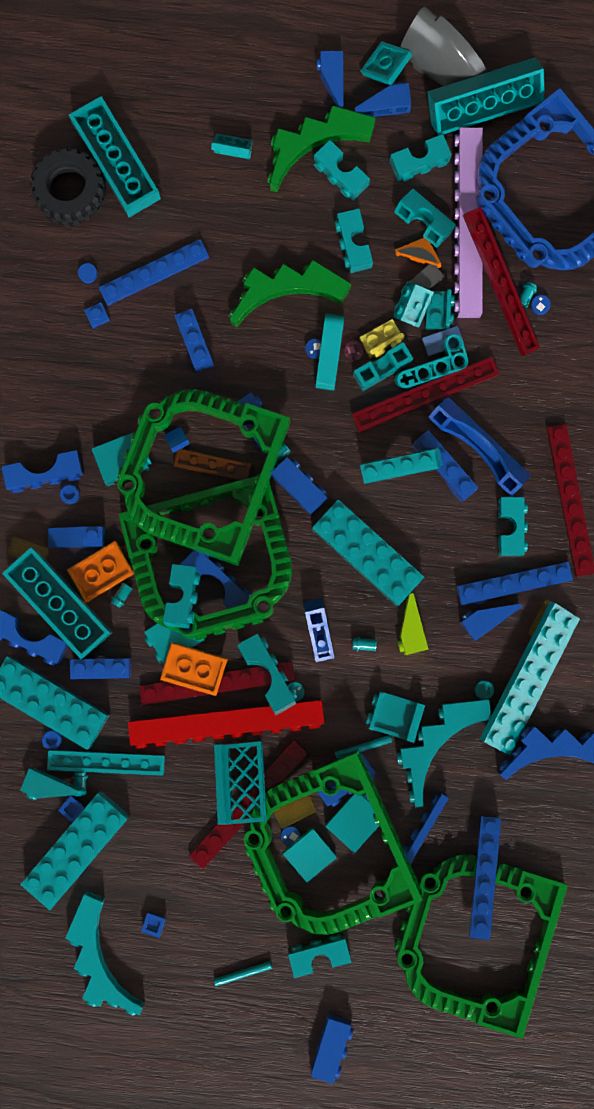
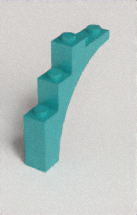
M488 699L441 704V709H438L439 720H442L443 723L420 726L417 736L418 742H422V745L399 748L400 752L396 753L397 763L401 764L403 769L409 768L410 770L406 771L407 782L411 783L412 790L409 791L410 803L413 802L415 807L423 806L425 776L439 748L461 729L476 722L490 720L491 712Z
M87 891L81 900L65 937L71 945L76 947L83 946L74 966L78 974L85 977L91 976L82 999L93 1007H100L105 1000L112 1007L119 1006L124 1008L125 1012L130 1015H140L145 1002L131 995L117 982L110 973L103 958L98 928L105 898Z

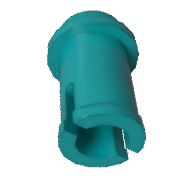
M530 282L522 286L523 291L519 297L524 308L528 307L533 294L537 292V286Z
M284 443L275 463L277 466L279 461L291 453Z
M122 583L115 596L111 597V603L121 608V606L125 605L124 601L133 589Z
M357 636V638H353L352 649H355L356 652L358 650L375 652L377 640L362 639Z
M75 771L72 776L74 785L86 790V778H88V775H86V772Z

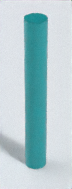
M388 735L336 751L335 755L338 759L356 750L363 752L392 743V739Z
M268 961L214 978L215 986L272 969L271 962Z

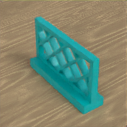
M262 742L214 745L218 825L266 822ZM257 746V755L252 759L246 753L251 747ZM236 748L241 753L235 761L230 757V749ZM243 756L251 762L245 770L238 765ZM253 765L258 768V775L255 779L247 773ZM234 767L242 772L236 781L231 777V771ZM244 776L252 782L246 790L238 784ZM254 785L259 788V795L256 799L248 793ZM236 786L243 792L237 801L232 797V791ZM245 796L253 802L247 810L239 804ZM255 805L260 808L261 818H254L249 813ZM238 806L244 814L240 819L233 820V811Z

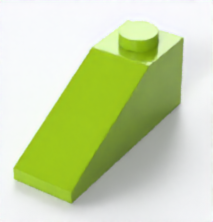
M413 593L407 597L399 636L400 641H397L399 650L404 652V655L428 650Z

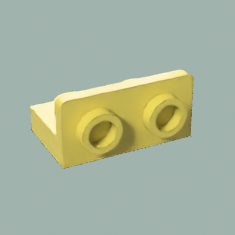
M393 319L361 336L359 340L370 358L374 356L378 358L386 353V349L394 348L401 344L404 334L400 333Z

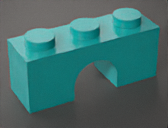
M442 134L425 141L424 150L426 156L423 158L413 157L408 148L391 154L389 162L397 181H408L416 174H426L434 167L438 166V168L447 165L452 154L444 135Z
M329 140L314 155V166L319 172L323 171L330 183L337 185L346 198L350 197L354 201L369 186L370 178L357 166L350 172L340 171L337 165L343 160V152Z
M414 189L400 200L394 211L407 224L415 219L423 221L427 226L423 237L436 248L449 237L456 226L455 223Z
M360 209L338 213L337 221H334L336 232H340L341 235L339 245L340 249L345 251L346 256L343 257L345 268H349L350 273L371 269L373 261L369 245L357 246L351 239L354 235L363 233L364 225Z
M403 342L387 351L377 361L372 363L370 361L354 370L353 377L363 392L410 365L413 357Z
M501 497L498 499V518L509 519L513 524L511 535H501L498 537V556H523L524 552H527L528 543L527 540H524V533H527L528 524L527 521H524V514H527L528 505L527 502H524V497Z
M172 564L169 584L172 588L181 589L184 594L179 602L166 603L163 623L166 626L189 629L190 623L193 624L194 612H192V607L197 602L195 587L200 583V573H198L196 567Z
M334 934L329 936L328 940L321 941V939L311 941L309 945L303 946L298 944L292 946L291 950H288L294 978L312 974V960L317 955H326L331 961L332 968L351 963L345 935Z

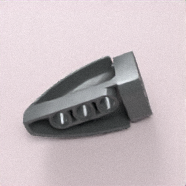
M426 6L418 12L400 48L411 52L412 57L409 61L413 63V68L443 86L488 72L474 49L444 17H438Z

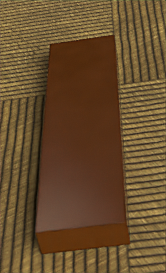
M181 448L176 451L173 466L240 481L249 478L252 464Z

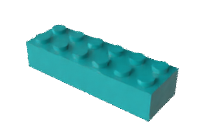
M531 58L427 91L432 127L439 136L541 104L545 100L544 68L536 58Z
M102 96L69 114L73 126L128 217L135 215L161 199L158 189Z
M337 500L312 528L321 539L396 606H399L424 578L420 572L340 500Z
M30 547L2 573L80 659H85L113 633L36 548Z
M7 656L0 667V698L86 750L92 747L108 720L109 713L12 656Z
M100 791L20 885L48 910H51L128 820L130 815Z

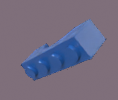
M429 430L412 444L416 451L439 447L443 466L436 469V471L442 476L449 490L461 503L478 489L477 485Z
M77 450L58 454L55 465L45 473H31L22 463L2 466L5 487L7 490L12 491V493L23 492L24 488L28 487L38 489L43 487L42 484L50 483V485L60 484L61 480L64 479L74 481L84 475L81 456Z
M193 550L181 563L184 566L196 567L200 576L211 575L218 578L225 589L223 605L227 609L248 603L252 594L245 587L241 590L236 585L238 581L231 574L227 577L222 572L224 568L217 561L213 563L208 559L210 556Z
M0 609V640L5 638L9 640V645L18 649L20 646L27 649L26 653L36 657L39 655L44 657L43 661L50 665L61 663L69 647L63 639L49 634L41 641H30L20 631L19 618Z

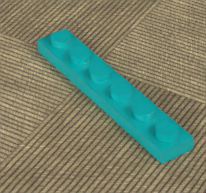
M48 750L47 770L164 776L165 755Z

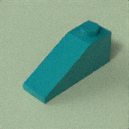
M28 769L20 791L26 793L27 798L32 800L86 794V790L39 769Z

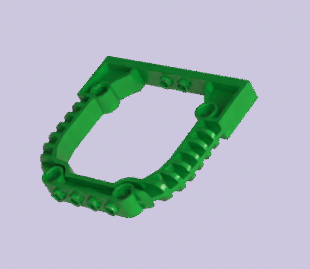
M188 389L177 391L164 398L160 404L150 403L145 408L144 413L140 414L137 423L139 427L137 432L134 431L132 434V445L130 450H126L124 466L120 467L117 478H119L117 483L118 489L125 496V504L130 517L143 531L238 566L288 431L290 417L248 403L242 404L203 390ZM154 411L160 412V415L157 418L151 417V414ZM185 411H196L237 424L242 435L247 438L254 437L259 443L262 452L268 455L261 474L256 476L254 485H257L254 492L251 491L248 503L250 505L243 524L235 521L227 526L217 528L212 523H205L200 528H195L159 516L147 509L142 502L145 492V483L141 478L143 468L157 432L165 430L170 425L175 414ZM246 423L254 424V427L250 430L244 428ZM127 482H132V488L125 490L124 485ZM207 530L214 531L212 538L204 537Z
M256 476L146 507L161 516L180 510L189 511L194 506H207L212 501L233 496L235 503L248 510L250 505L248 503L251 491H255L257 486L254 485ZM270 482L267 485L258 510L264 514L261 518H255L253 524L262 527L271 559L272 576L268 587L253 593L247 604L201 617L194 613L193 629L190 632H184L183 628L166 626L163 623L166 606L160 595L152 563V556L158 550V544L154 536L139 528L130 517L128 511L118 514L140 600L152 620L167 629L179 631L186 639L195 638V640H201L206 638L207 634L214 633V635L225 633V630L229 628L237 630L243 628L244 624L252 622V625L262 623L263 619L273 614V605L282 598L290 584L292 563ZM145 542H152L151 547L148 549H143V544ZM267 603L269 607L266 611H260L258 609L259 605Z
M359 750L316 767L312 771L276 785L265 792L267 821L250 823V829L244 836V848L247 856L251 857L253 861L252 866L255 874L259 875L261 879L260 884L263 892L268 895L269 906L272 911H275L279 920L282 922L292 921L297 927L303 928L310 933L328 935L338 933L377 916L378 918L423 901L424 894ZM327 780L335 781L336 787H329ZM321 790L329 796L337 794L339 790H345L358 796L366 793L374 811V821L377 825L380 824L383 831L381 832L383 841L389 844L397 863L393 864L386 881L374 883L370 895L334 910L319 912L307 909L299 895L288 891L268 847L272 841V831L268 823L269 818L280 807ZM255 805L252 816L254 818H261L260 808ZM251 834L258 835L259 841H254ZM376 890H383L385 896H378ZM283 906H288L292 912H285Z
M460 854L452 856L439 863L433 871L426 870L420 874L418 883L424 894L423 901L406 908L408 916L406 920L403 919L400 931H403L401 939L397 938L395 944L398 964L404 969L405 978L410 990L425 1005L474 1021L477 1025L523 1039L568 885L563 881L497 861L495 883L514 889V894L520 901L524 903L532 902L538 915L544 919V924L539 941L536 940L533 947L535 954L533 960H530L528 964L529 975L524 992L515 990L501 998H498L493 993H486L481 999H477L439 987L428 981L421 972L423 956L418 944L431 900L443 894L448 880L462 875L475 877L477 855ZM428 877L434 878V883L431 886L424 884ZM523 887H529L527 895L520 894ZM406 953L412 955L411 959L407 962L401 959ZM489 1002L496 1003L493 1009L486 1008Z

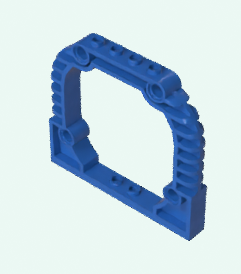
M561 88L529 112L524 119L492 143L485 151L478 168L480 192L476 196V203L482 208L485 217H488L492 222L493 228L503 235L507 245L512 246L516 251V255L521 261H524L532 268L542 265L549 269L565 271L581 267L594 258V233L571 249L561 250L554 249L545 239L533 238L503 201L505 197L504 188L496 178L499 165L530 139L544 140L551 132L567 134L573 129L587 146L589 153L594 155V129ZM540 125L544 126L546 130L541 129ZM484 194H488L491 200L486 199ZM533 252L539 255V259L533 256Z

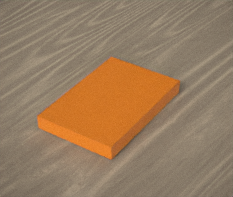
M116 540L67 569L85 603L134 575L132 566Z
M171 642L160 680L216 696L227 658Z

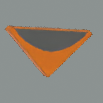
M425 238L395 249L396 256L401 255L416 262L436 265L437 268L441 267V262L431 243Z

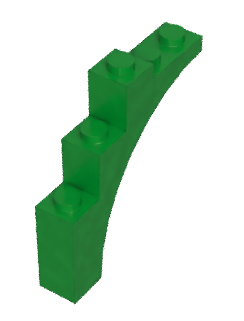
M332 106L331 112L326 114L325 122L305 117L304 124L300 123L298 134L278 129L277 135H273L271 141L275 154L273 161L275 169L274 172H270L268 177L270 191L278 192L282 180L289 169L303 155L314 148L326 144L329 140L332 142L356 140L370 143L376 118Z
M313 260L310 265L306 264L301 274L303 276L284 264L281 268L275 270L272 276L274 279L253 268L251 272H247L243 279L244 289L247 292H243L239 299L240 304L230 312V323L237 328L255 308L283 295L312 294L328 298L341 305L351 289V284Z

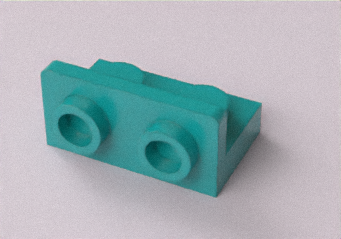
M216 133L212 141L211 150L218 154L250 159L253 140Z
M407 281L406 285L402 288L400 300L394 308L393 317L419 328L434 292Z
M447 289V291H433V296L426 310L425 330H447L450 325H453L454 314L450 312L451 306H454V295H451V289Z

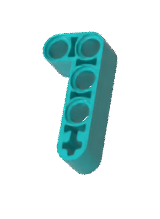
M325 314L315 388L334 391L345 315Z
M456 334L447 335L442 342L445 352L444 357L398 372L394 379L396 385L400 388H409L464 369L468 365V357L461 337ZM450 338L456 340L455 348L449 347L448 341ZM456 356L462 359V364L459 367L454 364ZM439 362H442L444 365V370L441 373L436 370V365ZM421 368L426 370V377L423 379L418 376V371ZM402 375H413L414 379L406 380V384L400 382V379L403 378Z

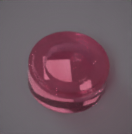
M355 340L349 341L344 349L345 356L349 360L361 358L363 354L362 344Z

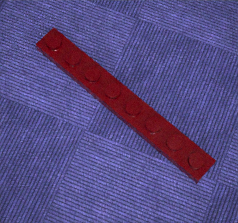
M479 207L466 212L462 216L521 356L540 349L482 208Z
M490 357L352 414V418L358 432H361L499 375L493 358Z
M567 425L548 427L546 430L575 577L594 574V562Z
M291 661L275 665L279 672H284L288 681H294ZM262 666L223 672L217 693L270 685L272 677L268 670ZM170 682L139 686L142 705L209 695Z
M295 740L288 745L264 772L265 792L281 784L308 754ZM254 785L248 793L256 799L259 795V788ZM245 796L239 804L247 810L253 802ZM238 806L233 811V820L240 819L244 814ZM245 823L217 824L192 851L189 857L204 869Z

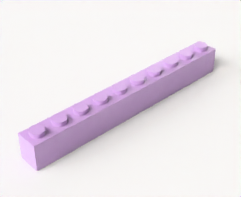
M460 128L458 135H455L454 146H458V153H455L454 164L458 165V171H455L454 183H457V190L454 192V201H457V208L454 210V219L457 220V226L454 228V238H457V245L454 246V256H457V263L454 264V275H457V282H454V293H457V300L454 301V312H457V318H480L482 315V261L462 215L479 208L476 203V196L480 192L478 168L483 156V128Z

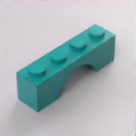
M434 447L398 457L368 461L361 464L360 468L364 484L438 469L443 466L439 447Z
M256 634L238 644L237 646L247 665L262 666L271 674V687L265 697L274 714L278 715L296 705L294 699L297 696L292 687L288 689L285 683L288 680L284 672H279L275 666L278 664L273 654L269 655L266 650L269 646L265 638L260 639L259 635Z

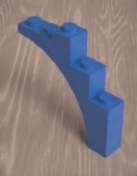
M527 726L520 733L519 741L523 746H518L512 753L514 756L509 761L505 760L499 766L500 771L498 774L507 780L517 770L531 762L557 756L576 757L594 764V731H586L580 737L581 742L579 743L564 728L556 729L550 735L551 739L548 740L536 727L531 726L529 728Z

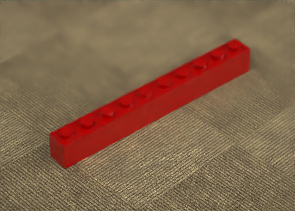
M322 700L297 702L296 705L278 715L274 714L271 706L136 720L128 722L130 746L135 745L137 749L146 748L147 744L155 743V746L167 745V741H174V744L186 743V739L200 742L205 741V737H213V740L224 739V735L232 734V738L243 737V733L251 732V736L262 735L265 730H270V733H280L283 728H290V731L301 730V726H309V729L321 728L320 724H324Z

